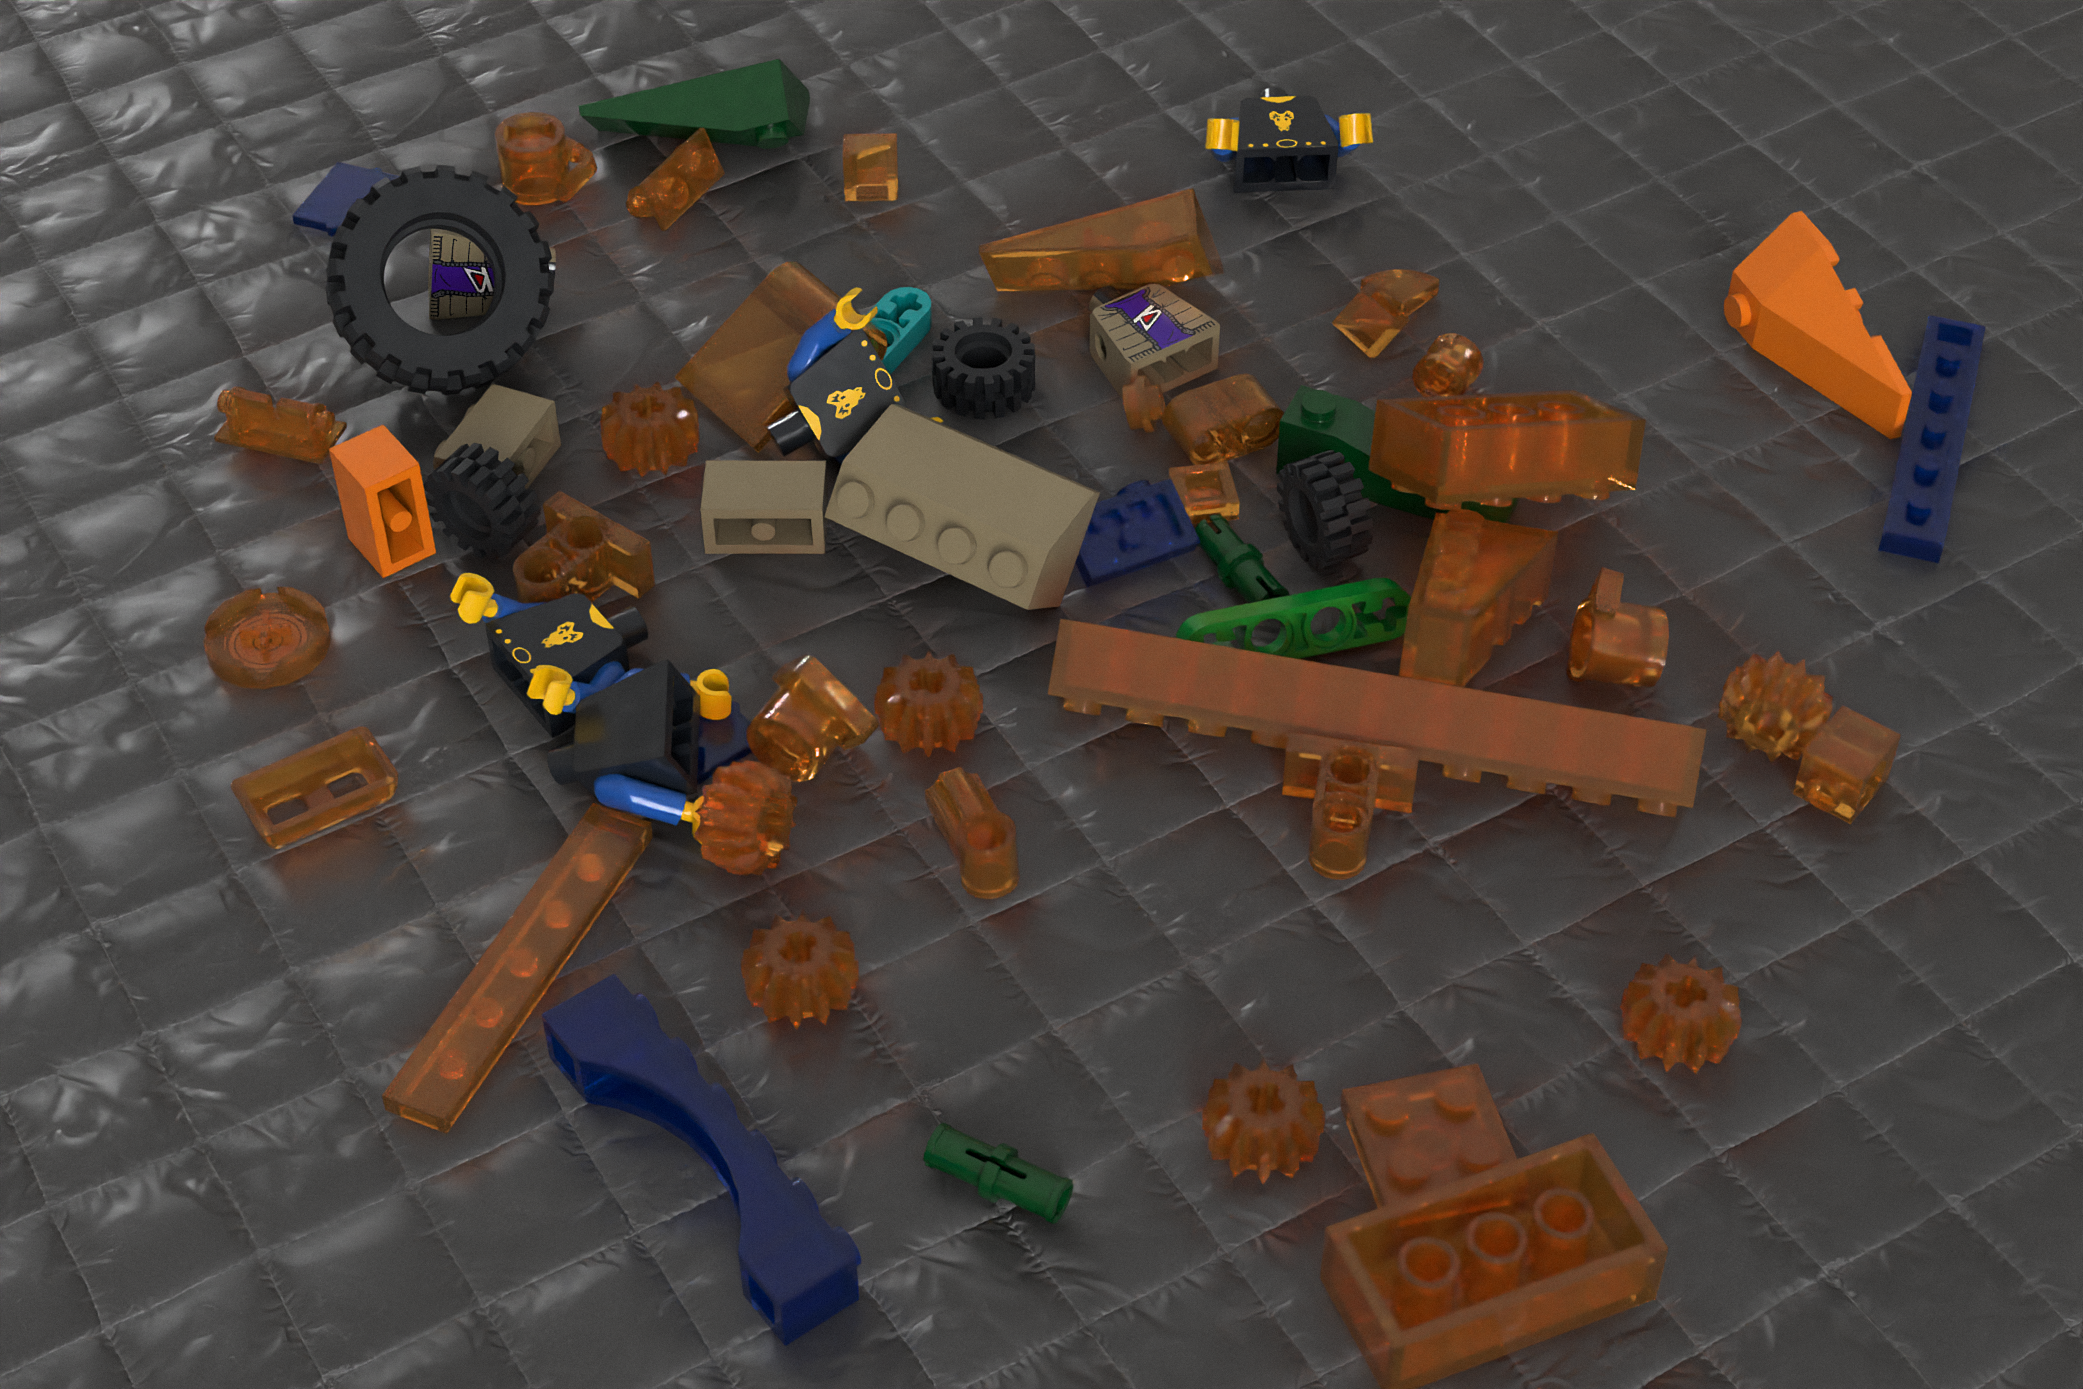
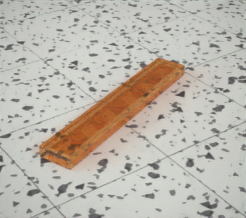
M592 803L382 1094L386 1111L443 1133H448L652 840L651 822Z

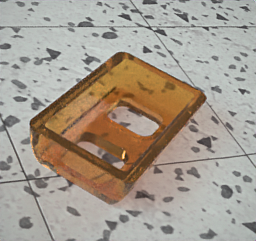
M360 726L233 780L230 787L260 838L268 847L277 850L389 801L394 796L398 786V772L370 730ZM352 773L362 774L369 783L336 799L328 789V785L331 782ZM292 799H300L307 806L309 811L276 825L273 824L267 815L271 808Z

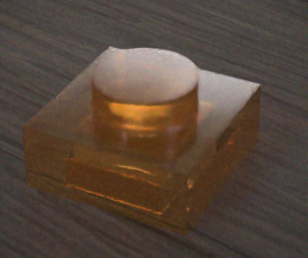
M1228 462L1169 468L1168 486L1180 526L1199 524L1203 519L1209 523L1211 522L1209 516L1213 514H1220L1226 520L1239 519L1240 501Z

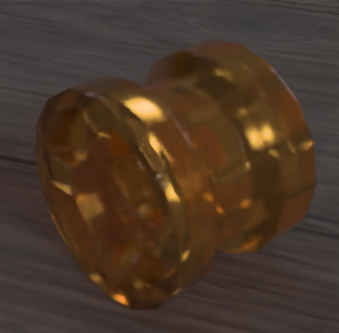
M1456 333L1440 335L1429 347L1427 355H1424L1413 369L1412 379L1415 388L1421 396L1431 403L1440 406L1455 405L1460 402L1468 391L1469 385L1482 372L1483 357L1477 346L1468 338Z

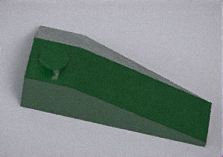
M775 59L578 106L580 116L598 131L758 146L763 149H772L786 145L789 142L788 138L804 135L810 95L809 90L780 59Z
M1301 385L1280 419L1276 474H1279L1286 464L1334 450L1335 453L1340 452L1344 455L1345 463L1350 462L1355 468L1353 478H1360L1364 488L1360 490L1363 499L1368 498L1370 502L1496 539L1501 538L1518 504L1520 495L1518 492L1358 401Z

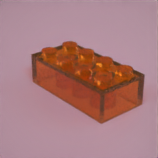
M1575 390L1377 399L1369 470L1390 480L1391 488L1406 493H1417L1425 497V504L1427 506L1441 510L1460 509L1463 501H1477L1484 505L1504 507L1510 506L1513 498L1522 497L1541 503H1558L1561 501L1562 495L1575 494L1586 499L1605 500L1610 498L1611 491L1636 490L1646 420Z
M1590 1133L1327 1226L1325 1229L1320 1279L1381 1389H1416L1656 1299L1669 1248L1595 1134Z

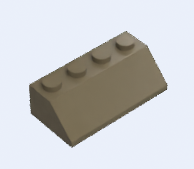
M891 404L843 460L824 517L1024 609L1032 610L1060 606L1100 492L901 405Z

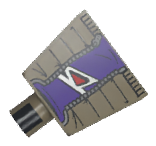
M430 229L428 269L429 319L439 320L485 315L491 305L495 287L493 270L487 257L473 242L460 234L448 230ZM550 248L552 259L549 261L550 274H554L555 281L556 252L555 248Z
M1148 284L1125 295H1122L1113 286L1108 285L1098 289L1093 294L1089 302V309L1091 311L1089 350L1093 360L1129 408L1218 369L1220 324L1160 284Z

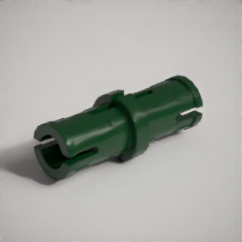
M1220 514L1209 516L1210 521L1218 529L1217 533L1214 532L1205 519L1196 526L1193 532V541L1217 566L1218 577L1222 583L1230 589L1235 587L1247 603L1290 595L1288 590L1264 566L1263 555L1258 548L1252 544H1245L1229 526L1224 516Z
M945 1122L941 1123L934 1130L924 1152L923 1161L926 1162L925 1166L931 1169L936 1168L977 1187L980 1197L992 1203L997 1202L1000 1198L1045 1218L1047 1222L1055 1224L1061 1218L1072 1196L1073 1181L1067 1177L1062 1178L1018 1158V1150L1012 1146L1001 1143L994 1147L952 1128L951 1125Z

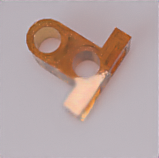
M558 491L543 503L547 534L524 551L514 561L513 565L518 602L521 603L550 602L574 593L585 595L592 603L613 585L639 599L655 586L650 541L561 491Z
M1289 732L1282 795L1314 799L1308 858L1309 863L1316 872L1331 879H1348L1364 870L1368 859L1376 808L1412 813L1420 750Z

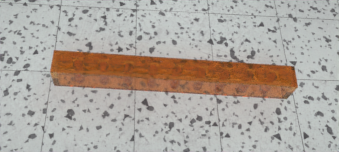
M1060 619L1048 695L1065 698L1063 709L1100 716L1102 704L1126 708L1125 720L1130 722L1163 727L1164 715L1189 719L1188 732L1225 738L1227 726L1252 730L1251 743L1285 749L1289 748L1290 737L1314 741V754L1352 760L1354 749L1379 753L1377 765L1408 771H1416L1418 760L1443 764L1442 776L1480 783L1482 771L1508 775L1507 788L1545 794L1547 782L1573 787L1571 799L1610 806L1612 794L1639 798L1638 811L1669 817H1676L1678 805L1693 808L1707 731L1705 728L1069 619Z

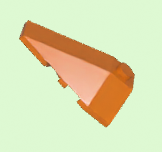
M1803 211L1791 213L1733 270L1728 296L1724 300L1726 320L1732 328H1735L1751 348L1889 439L1901 437L1912 391L1882 336H1870L1866 330L1859 312L1864 304L1856 288L1845 290L1833 269L1840 259L1832 244Z

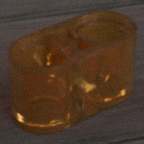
M1245 373L1219 380L1176 396L1165 408L1162 422L1165 429L1195 466L1208 467L1261 450L1273 444L1279 438L1280 419L1284 411L1254 375Z

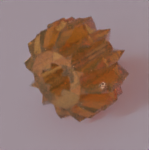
M659 381L650 388H641L634 383L632 392H614L612 403L602 407V416L600 418L602 447L606 451L607 459L617 462L620 472L636 468L641 478L649 471L658 470L666 476L669 466H687L688 456L698 451V443L700 441L698 411L694 408L693 400L683 397L680 387L663 390Z
M929 649L923 659L915 660L903 654L899 667H884L883 677L880 679L881 684L877 686V693L874 694L875 714H878L880 729L884 734L885 740H897L903 753L909 752L916 747L923 748L929 758L934 748L943 747L955 753L959 740L974 738L977 722L980 721V713H983V694L980 692V685L977 684L973 667L959 666L954 654L948 655L941 660L934 659Z
M1779 650L1768 661L1753 653L1749 660L1744 662L1742 667L1736 666L1734 672H1730L1723 686L1724 693L1719 702L1717 717L1727 722L1726 738L1743 739L1746 744V754L1757 748L1765 751L1771 762L1778 758L1782 752L1788 757L1798 760L1802 753L1806 752L1807 748H1815L1817 742L1823 739L1828 727L1827 721L1833 710V696L1824 692L1825 676L1808 675L1805 669V659L1795 665L1786 663Z
M745 760L744 763L732 761L728 767H717L713 774L712 784L703 785L704 800L702 807L695 811L700 815V825L695 832V839L702 842V859L714 862L715 866L725 868L729 873L748 876L749 873L761 875L765 869H776L780 862L781 851L789 850L791 846L789 840L791 829L797 825L793 821V811L798 804V799L791 795V778L779 774L778 769L769 768L765 763Z
M804 909L797 921L787 922L775 914L771 930L753 929L750 948L743 950V957L741 958L742 978L745 979L746 996L750 1000L751 1007H763V1013L767 1016L769 1023L789 1016L796 1030L804 1018L813 1016L826 1025L830 1009L847 1010L848 1002L851 999V990L857 988L856 982L859 981V962L855 960L854 942L850 939L849 932L837 931L831 916L815 923L811 922Z
M1667 953L1658 962V966L1642 963L1639 971L1634 975V980L1630 981L1628 988L1624 989L1620 1008L1623 1010L1622 1029L1624 1031V1039L1638 1043L1637 1049L1640 1060L1653 1056L1662 1058L1666 1073L1676 1062L1684 1063L1694 1074L1704 1065L1705 1060L1720 1064L1722 1058L1727 1055L1729 1046L1733 1044V1040L1738 1038L1742 1024L1741 1010L1738 1008L1740 1003L1738 996L1739 987L1724 984L1722 967L1706 971L1701 969L1696 955L1686 964H1678Z
M1264 1057L1254 1071H1249L1235 1062L1232 1070L1229 1072L1228 1079H1214L1213 1085L1209 1089L1206 1108L1202 1110V1129L1205 1130V1136L1209 1138L1208 1148L1211 1151L1212 1160L1229 1159V1168L1232 1171L1233 1177L1238 1176L1247 1169L1256 1170L1262 1184L1270 1176L1271 1170L1275 1169L1292 1179L1295 1172L1299 1169V1161L1313 1162V1158L1319 1150L1320 1134L1324 1132L1326 1117L1323 1111V1104L1317 1102L1318 1092L1315 1089L1314 1081H1297V1074L1295 1073L1293 1063L1283 1070L1276 1072L1270 1070Z

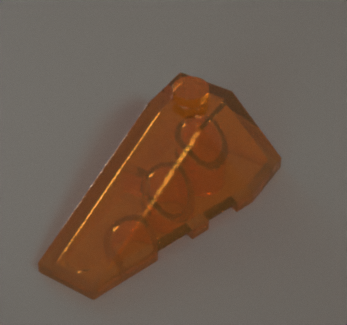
M1193 188L979 245V254L997 291L1100 289L1108 285L1113 286L1115 289H1139L1148 284H1160L1164 288H1172L1224 274L1222 261Z

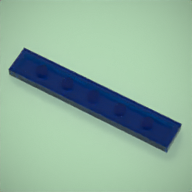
M1929 315L1880 539L1878 549L1880 551L1935 563L1940 562L1982 350L1985 326Z

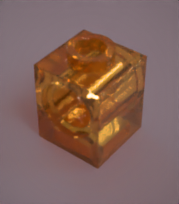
M1842 705L1804 750L1793 794L1815 807L1852 824L1888 780L1901 735Z

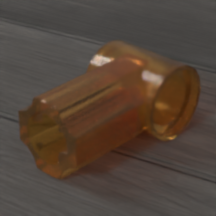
M961 767L940 773L937 781L925 790V799L929 811L959 864L962 887L969 894L977 898L994 899L1003 897L1018 885L1020 878L1017 834L1014 821L1008 815L998 811L978 774L965 772Z

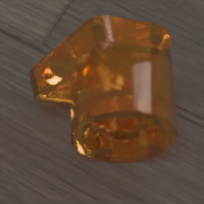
M543 112L519 113L504 119L496 128L494 135L502 188L505 186L518 196L516 203L542 205L556 200L567 202L597 172V165L592 152L584 148L583 144L567 137L563 123L553 115ZM569 161L572 163H578V165L570 172Z
M1601 567L1587 598L1582 600L1577 608L1570 634L1566 674L1570 679L1578 682L1587 680L1651 688L1660 679L1666 661L1669 639L1668 619L1665 610L1661 607L1620 602L1624 573Z
M805 654L784 664L773 675L772 680L780 687L748 725L746 739L751 751L769 770L785 779L803 782L811 780L817 774L838 745L845 751L864 744L878 728L879 722L815 657Z

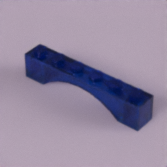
M612 974L541 1014L550 1059L586 1103L620 1109L656 1123L686 1142L712 1167L730 1194L741 1223L738 1256L743 1295L785 1346L859 1300L857 1267L861 1265V1256L853 1239L842 1227L837 1226L832 1229L819 1214L817 1202L808 1186L799 1177H794L790 1180L777 1165L775 1152L767 1138L757 1129L749 1132L737 1118L735 1106L726 1090L717 1082L709 1085L698 1073L696 1061L688 1046L679 1037L669 1039L659 1027V1020L655 1010L642 993L638 992L632 995L617 976Z

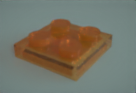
M1478 1063L1342 1089L1340 1108L1383 1222L1522 1194L1525 1176Z

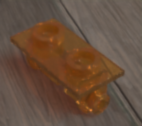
M704 127L699 128L683 144L678 145L673 153L639 184L640 186H635L628 192L626 208L631 215L637 218L655 216L661 231H666L725 174Z
M234 386L231 390H222L218 397V410L226 414L227 420L214 439L215 442L322 464L329 454V448L334 447L347 428L346 422L335 420L334 413L327 411L324 404H311L281 397L276 404L277 408L273 407L271 395L248 391L243 387Z

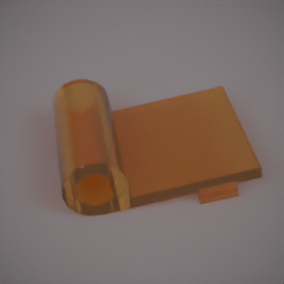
M783 263L768 274L676 374L675 378L759 453L772 439L766 426L794 410L783 388L790 383L786 367L803 333L828 312L836 309L837 303L842 297L800 263ZM852 307L853 310H854L857 314L862 315V314H861L860 312H858L854 307ZM869 322L863 327V330L882 361L887 350V338L883 331L872 322Z

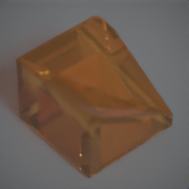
M897 133L843 134L845 201H893L898 199Z
M1368 283L1333 320L1332 324L1368 357L1375 358L1410 320L1408 319L1409 316L1375 285Z

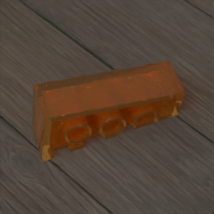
M1464 509L1451 510L1447 514L1436 512L1409 603L1399 676L1464 687L1491 658L1493 646L1496 644L1503 646L1510 639L1512 626L1515 623L1523 625L1531 617L1532 606H1541L1547 600L1559 532L1484 520L1481 514Z

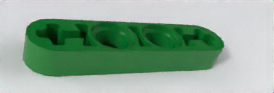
M1373 578L1193 615L1184 621L1178 629L1175 646L1179 656L1194 673L1201 676H1216L1395 639L1402 636L1410 628L1415 618L1416 608L1413 599L1396 581L1389 578ZM1389 598L1395 606L1387 608L1385 618L1379 620L1372 612L1382 609L1383 599ZM1352 604H1355L1361 610V613L1355 614ZM1326 607L1338 608L1340 616L1334 629L1325 634L1312 633L1311 621L1319 610ZM1266 619L1280 621V633L1275 641L1266 646L1252 644V632L1261 621ZM1211 633L1217 642L1210 644L1209 654L1201 656L1196 648L1203 645L1204 635ZM1237 639L1240 649L1236 650L1230 641Z

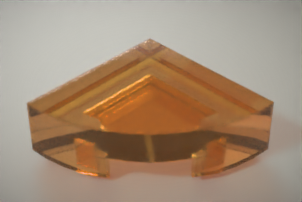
M1385 270L1361 279L1360 295L1398 318L1404 319L1438 295L1440 279L1414 270Z

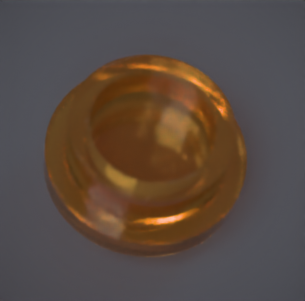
M1146 374L1136 376L1135 382L1124 384L1122 390L1129 427L1131 430L1144 428L1146 433L1156 432L1157 420L1166 417L1160 384L1150 385Z

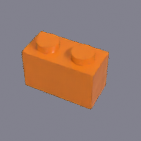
M380 425L329 448L348 539L382 578L436 554L420 465L384 425Z

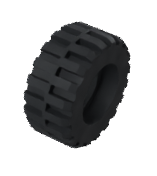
M437 165L435 171L422 172L420 166L402 170L400 177L391 181L385 177L372 185L370 192L362 199L357 198L347 210L346 217L341 226L337 228L326 268L327 284L325 288L327 305L331 306L334 316L333 324L339 337H344L351 346L350 353L359 363L363 365L366 362L377 371L376 376L389 384L395 381L408 386V391L424 395L426 391H441L442 396L459 394L462 390L472 387L475 389L492 383L496 377L503 373L506 374L513 368L536 341L540 330L546 323L550 308H548L550 296L554 292V274H550L549 261L552 259L548 241H541L536 231L540 224L532 212L529 210L524 213L515 204L518 196L505 186L501 191L486 183L489 178L486 175L473 170L470 176L455 173V166ZM425 229H442L455 232L473 242L487 257L494 275V295L486 314L472 327L456 334L433 335L410 326L392 308L384 285L386 262L393 249L412 233Z

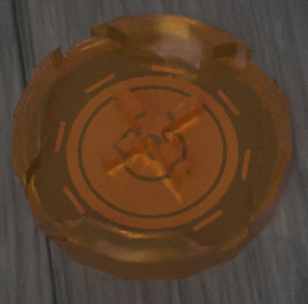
M277 587L278 593L262 594L261 588L246 590L224 601L208 617L204 627L206 636L203 643L210 668L222 680L241 688L267 689L290 684L311 673L326 657L331 635L324 607L312 595L292 587Z

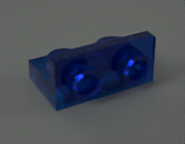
M1171 478L1150 485L1148 480H1139L1123 487L1117 492L1116 497L1096 503L1075 562L1087 588L1195 551L1200 540Z

